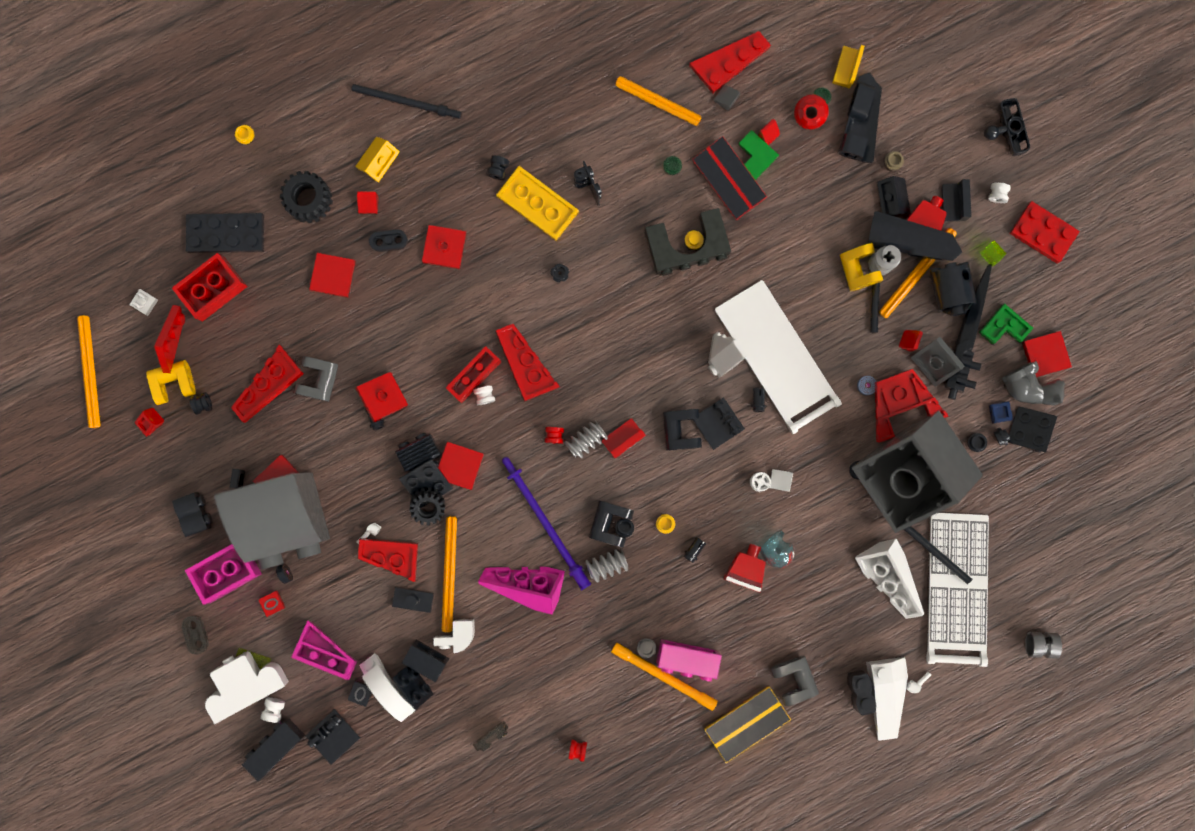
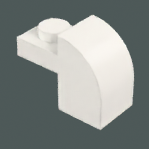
M474 619L454 620L453 635L435 636L434 646H439V649H450L451 645H453L454 653L466 649L474 638Z

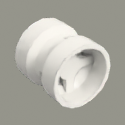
M271 697L266 698L264 703L265 710L262 711L261 719L274 723L280 722V712L284 708L285 701Z

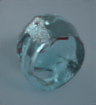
M781 530L769 538L760 549L766 563L775 568L788 566L793 561L795 554L793 544L783 541L782 537L785 533Z

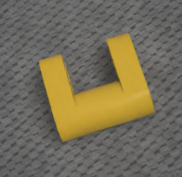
M873 243L865 244L840 254L850 291L859 290L883 281L881 271L863 275L860 265V259L875 253Z
M186 360L173 363L171 374L163 373L161 367L146 372L152 398L156 405L168 402L165 383L178 380L184 397L196 394L192 373Z

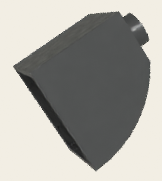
M939 410L901 431L852 467L895 533L958 504L983 476Z
M293 473L214 495L221 520L236 552L244 563L258 560L260 570L283 564L281 553L296 549L298 559L322 553L319 542L330 539L313 473Z

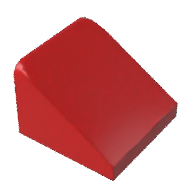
M772 119L758 134L768 145L780 135L776 120Z
M357 192L358 213L378 214V194L376 192Z
M905 330L899 347L910 352L917 350L923 332Z
M149 408L142 411L134 423L147 437L163 424L164 419L154 408Z

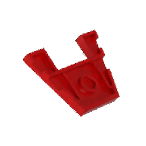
M913 369L875 382L876 440L879 443L895 437L889 417L924 405L928 416L939 410L944 418L949 417Z

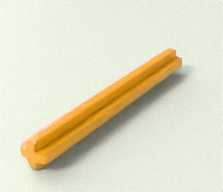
M619 76L616 81V87L695 126L701 120V115L622 76Z

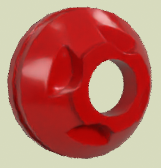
M815 94L802 97L794 109L796 122L808 130L821 127L829 114L826 101ZM808 107H815L817 109L816 117L808 118L806 116Z

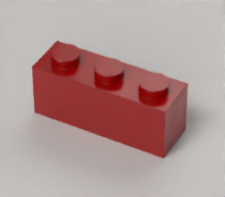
M485 346L453 379L446 389L458 401L463 403L473 390L501 363V360Z

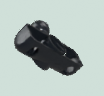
M1016 98L1003 100L998 105V110L1001 112L1002 126L990 125L986 127L984 136L988 140H994L999 134H1002L1006 138L1008 146H1010V154L1012 156H1019L1030 149L1025 123L1018 100ZM1016 105L1017 112L1011 114L1010 107ZM1010 125H1013L1016 131L1012 130ZM1026 141L1027 147L1021 150L1019 143Z

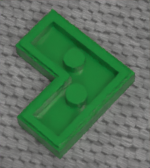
M752 130L738 144L751 157L744 166L755 181L779 156Z
M1004 303L978 333L992 345L1005 332L1021 343L1033 330V327Z

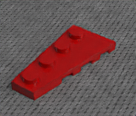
M758 31L691 62L689 66L714 94L771 47V44Z
M514 324L495 331L524 402L560 387Z
M280 344L275 349L274 355L265 362L261 372L255 375L251 385L242 392L231 407L243 423L250 420L304 374Z

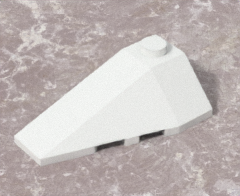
M716 332L712 337L708 361L710 366L708 368L714 376L717 375L720 378L736 367L748 355L736 339Z
M897 539L879 542L855 557L863 574L868 579L871 578L878 585L876 588L880 592L884 591L890 598L891 604L906 619L924 615L906 556Z
M905 657L866 662L867 672L872 682L871 693L876 700L874 720L877 740L898 738L908 680Z

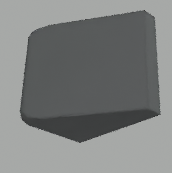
M724 85L713 101L729 111L741 92Z

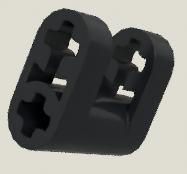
M699 409L663 412L666 451L702 448L701 438L682 439L681 421L699 419Z
M599 500L588 538L624 548L626 538L608 533L613 515L632 520L634 510Z

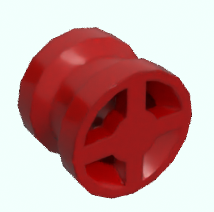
M545 427L547 437L544 439V443L563 444L562 434L564 433V428Z
M572 739L568 759L573 760L576 758L584 762L587 742L579 743Z

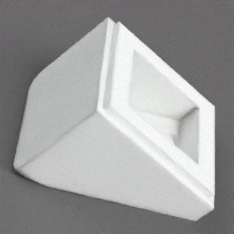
M772 469L769 488L790 492L793 473Z

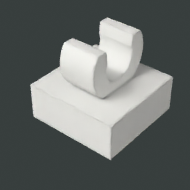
M139 289L129 305L148 316L158 299Z

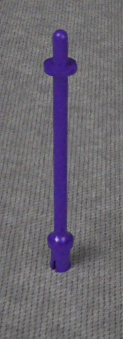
M504 457L502 463L510 474L507 479L513 478L569 566L568 574L570 577L573 576L581 591L591 585V582L583 572L582 565L579 566V564L575 563L519 474L522 470H516L510 459Z

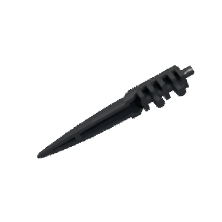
M992 264L986 267L975 290L977 304L970 306L967 310L959 332L954 354L965 367L946 379L945 388L950 390L948 399L951 400L956 399L957 392L964 393L965 387L972 389L976 387L977 382L967 380L970 369L980 371L982 364L972 361L974 352L971 351L985 303Z

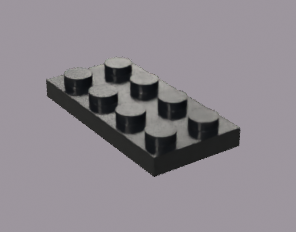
M186 214V252H264V214Z

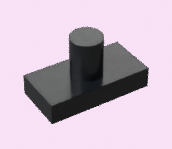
M395 587L392 607L431 613L434 593Z

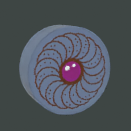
M864 376L859 379L857 389L862 395H871L875 392V382L877 381L871 376Z

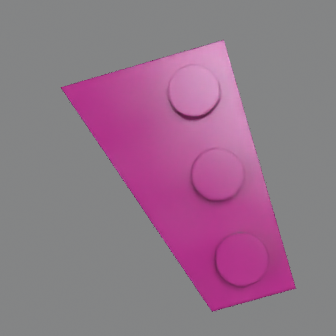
M309 620L291 657L346 680H350L357 663L350 654Z

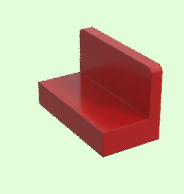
M629 419L609 434L607 440L603 439L602 443L613 458L616 459L646 435L642 429L640 430L633 419Z

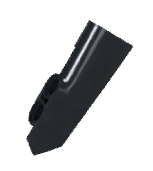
M871 73L858 77L847 114L849 116L838 152L843 157L867 163L874 161L882 87L876 82Z
M878 211L874 212L868 244L873 243L876 249L893 245L901 253H907L910 256L953 261L963 253L953 234Z

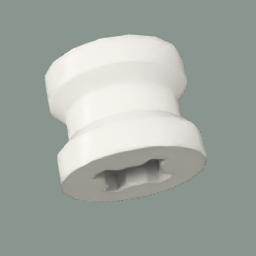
M992 183V193L989 195V201L1007 203L1009 199L1007 193L1010 191L1011 186L1005 183Z
M492 386L473 390L477 396V405H484L495 401V397L492 396Z
M759 472L751 476L750 486L753 490L760 492L770 487L771 480L766 473Z

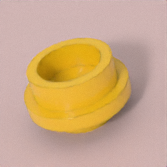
M241 125L235 131V138L241 144H249L254 139V131L247 125Z
M690 231L685 236V244L689 249L696 250L703 245L704 238L699 231Z
M663 514L658 517L656 527L661 533H670L675 528V520L672 516Z

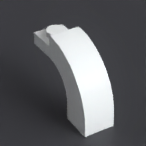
M374 653L359 665L364 674L362 677L368 688L393 717L402 722L415 711L388 675L378 655Z

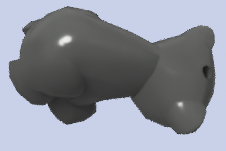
M1037 361L1027 363L1002 377L1009 395L1019 402L1054 406L1063 403L1064 381L1056 379L1041 385L1036 378V373L1039 370Z

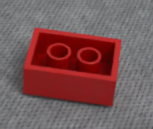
M216 253L172 287V290L193 317L203 322L248 286L227 259L221 254Z

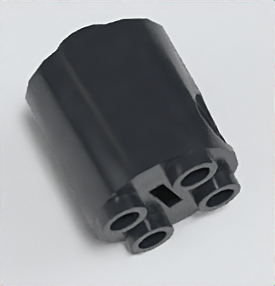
M953 262L946 264L944 269H941V267L930 269L938 312H944L950 316L963 315L967 313L966 311L970 306L977 304L969 262L959 264Z

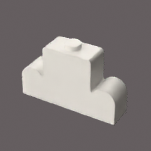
M249 651L236 658L232 655L222 661L223 665L211 672L210 676L218 691H215L207 699L205 707L212 721L216 724L285 687L289 681L280 665L275 662L267 663L260 670Z

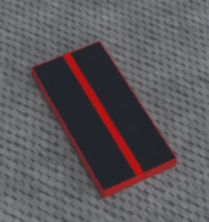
M723 136L692 159L736 220L767 198L764 191Z

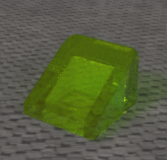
M995 240L980 252L988 263L992 264V267L1007 254Z

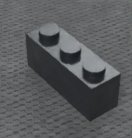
M290 719L285 722L281 720L273 728L275 732L271 736L267 734L259 742L261 746L256 751L252 749L245 756L246 761L242 766L257 782L305 736Z

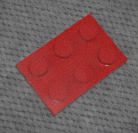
M1031 201L1009 234L1058 264L1062 261L1080 231Z

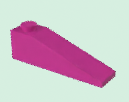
M491 567L484 569L478 584L528 608L553 614L559 601L565 571L550 567H540L537 570H528V567H522V570H511L509 567Z

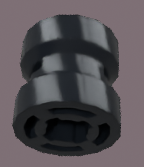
M492 155L490 160L491 166L486 174L491 178L504 180L506 176L505 169L508 168L510 161L504 157Z

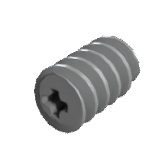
M893 245L880 248L869 258L868 266L870 271H881L882 275L889 273L900 263L901 253Z
M589 422L590 429L584 426V434L577 431L578 438L571 436L572 443L564 441L575 458L576 456L583 458L582 451L587 454L590 453L589 446L595 449L594 442L602 444L600 437L608 439L606 433L597 422L596 425Z
M622 548L621 553L615 549L614 556L607 552V559L600 555L599 562L595 557L592 558V564L588 560L585 561L591 579L594 578L596 582H599L600 575L604 580L607 579V573L613 577L614 570L621 574V567L626 572L628 571V564Z

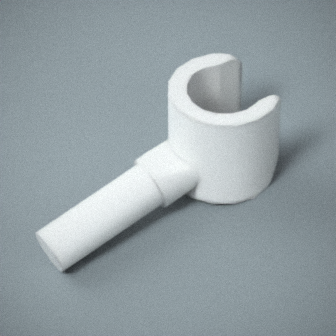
M372 523L360 538L366 539L370 533L376 536L381 526Z
M927 672L917 683L913 680L909 681L906 689L911 693H919L921 685L931 674Z

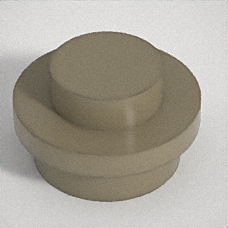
M890 152L885 157V165L890 170H898L904 164V158L899 152Z

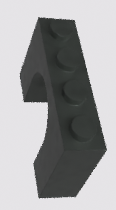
M719 208L700 213L699 219L705 242L704 246L694 254H681L671 246L664 223L645 227V235L656 274L665 276L672 274V270L680 269V271L690 269L691 265L698 264V266L708 264L710 260L722 261L728 258L727 256L730 255L731 248Z

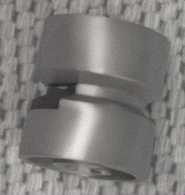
M1027 633L1025 647L1029 657L1042 658L1045 656V658L1058 659L1061 656L1062 641L1058 633Z

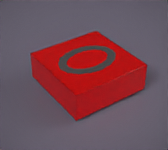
M278 590L259 599L266 617L286 608Z

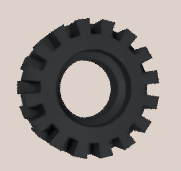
M428 487V491H425V488H421V492L417 490L415 495H412L410 512L411 517H415V522L420 520L421 525L427 522L428 526L430 522L436 524L437 519L440 521L442 516H444L445 500L442 498L441 493L438 494V490L434 489V491H431V488ZM424 501H431L434 503L435 508L430 512H425L421 510L420 504Z

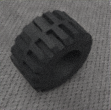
M298 171L296 176L291 174L289 176L291 179H285L284 183L286 185L285 187L281 186L280 189L283 192L280 194V198L283 200L281 203L285 210L293 218L303 223L305 221L312 223V220L318 222L320 221L319 217L322 216L324 218L327 216L325 212L331 210L329 204L332 205L333 200L330 198L332 197L330 188L323 179L315 173L311 174L309 171H304V174ZM305 189H314L316 195L313 202L306 206L298 205L299 194Z

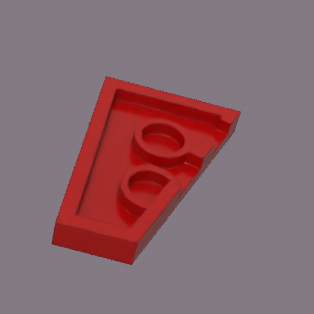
M177 305L172 306L154 345L162 372L171 374L182 327L185 324V315L182 313L181 306Z
M359 539L358 559L379 568L387 569L393 574L406 577L410 581H416L418 543Z

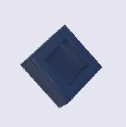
M1009 401L989 405L992 424L1013 420Z

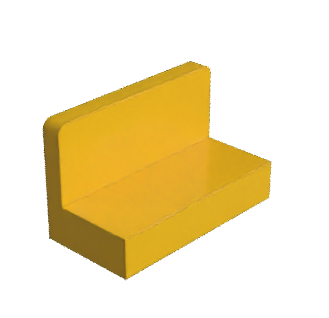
M861 45L858 50L843 46L832 81L833 84L846 88L852 86L862 58L864 45Z
M376 137L357 163L356 168L379 182L400 151L387 140Z

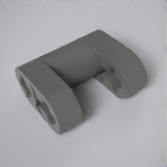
M303 356L301 366L319 370L315 388L296 384L294 394L329 402L339 365Z
M805 656L793 658L771 668L774 678H780L793 673L797 682V689L781 696L784 706L794 705L819 694Z

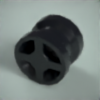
M207 392L201 393L198 397H190V405L196 415L201 414L205 410H212V402Z

